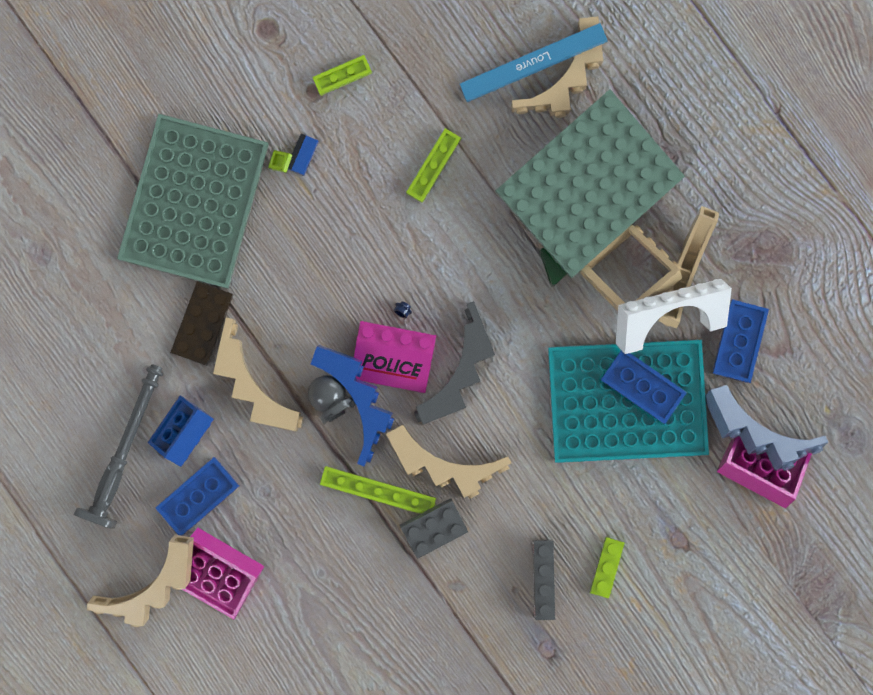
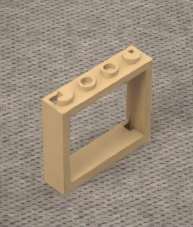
M638 225L629 226L579 271L617 311L618 305L625 302L592 268L631 235L670 271L636 300L667 292L682 279L679 264L675 261L671 262L668 259L667 253L663 249L659 250L650 237L646 238Z

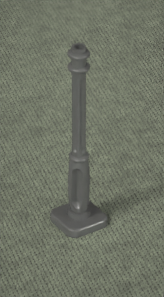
M154 364L146 368L148 374L146 379H142V389L117 451L111 457V461L99 482L93 506L90 505L89 510L76 508L75 516L106 528L115 529L117 521L107 517V509L119 488L124 467L127 464L125 460L154 388L159 386L157 383L159 376H163L162 368Z

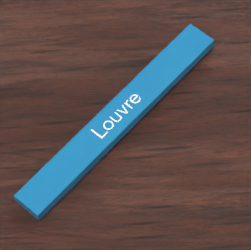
M598 23L462 82L460 86L466 101L469 102L604 44L608 40L601 23Z

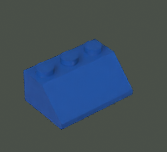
M180 395L148 441V444L164 458L182 467L205 431L210 427L214 418Z

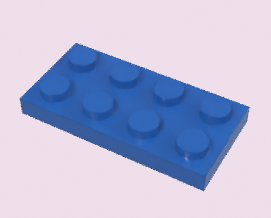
M733 299L730 300L727 327L723 328L712 374L751 383L769 309Z
M622 350L600 379L662 424H666L687 393L631 353L624 354Z
M213 457L155 508L178 535L183 536L240 485L217 458Z

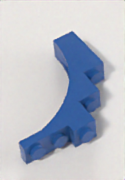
M318 345L310 365L332 375L352 396L361 416L364 433V445L357 464L365 466L367 462L370 463L374 452L371 449L373 444L377 445L381 435L378 431L385 433L387 429L391 430L394 418H391L393 413L371 405L376 403L379 392H376L377 386L356 379L361 377L364 366H361L362 360Z

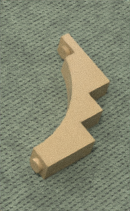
M226 318L213 374L236 379L231 398L254 403L250 422L297 431L298 428L302 427L303 423L301 413L278 404L259 388L246 365L242 341L232 339V336H235L237 333L238 324H235L236 321L234 319Z

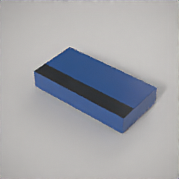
M301 133L293 150L288 170L304 176L319 141Z

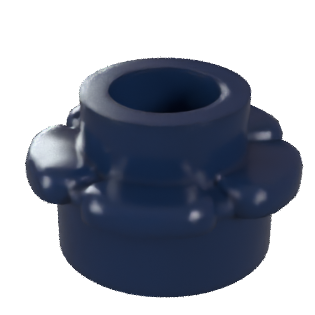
M401 301V303L395 304L394 312L398 316L407 318L408 315L412 314L411 306L408 303Z

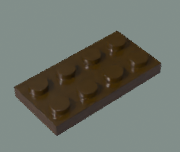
M197 281L170 353L208 366L234 294Z

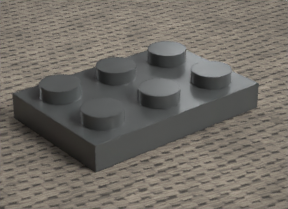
M451 498L400 524V528L417 559L468 533Z

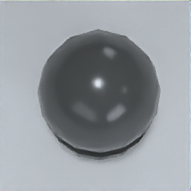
M323 375L318 377L309 386L308 398L310 404L317 411L322 412L319 418L324 425L327 421L332 422L345 414L344 410L349 406L353 408L356 405L352 397L345 398L346 390L344 386L333 376Z

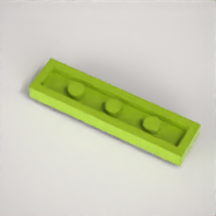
M446 128L443 130L408 188L407 195L421 203L424 202L459 144L461 137Z

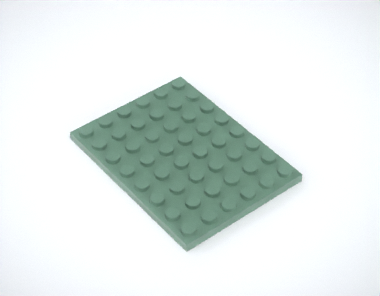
M609 89L496 189L495 192L567 275L573 278L679 183L685 175Z
M158 114L117 259L229 289L269 143Z

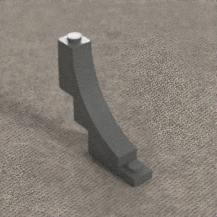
M474 301L466 305V316L468 320L472 319L473 322L464 325V348L454 375L439 393L428 401L416 406L417 411L414 414L417 421H422L423 425L465 409L466 406L459 390L479 383L480 378L474 364L495 356Z

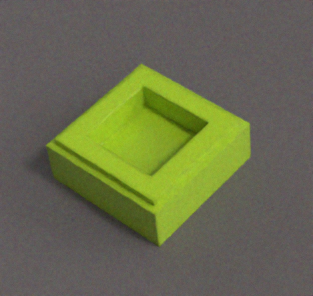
M274 150L268 168L287 173L292 155Z

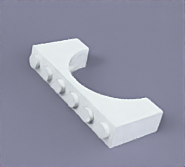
M715 279L710 282L618 305L616 345L624 354L642 350L646 335L654 323L667 312L682 306L698 307L700 322L709 331L727 327L732 288L722 279Z

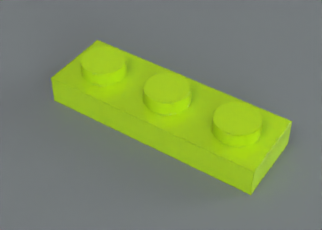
M362 55L312 78L320 96L368 76L372 74L365 55Z
M605 537L589 593L609 599L625 542Z

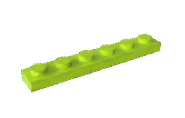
M327 466L324 468L320 482L322 486L419 514L433 508L436 501L435 497Z

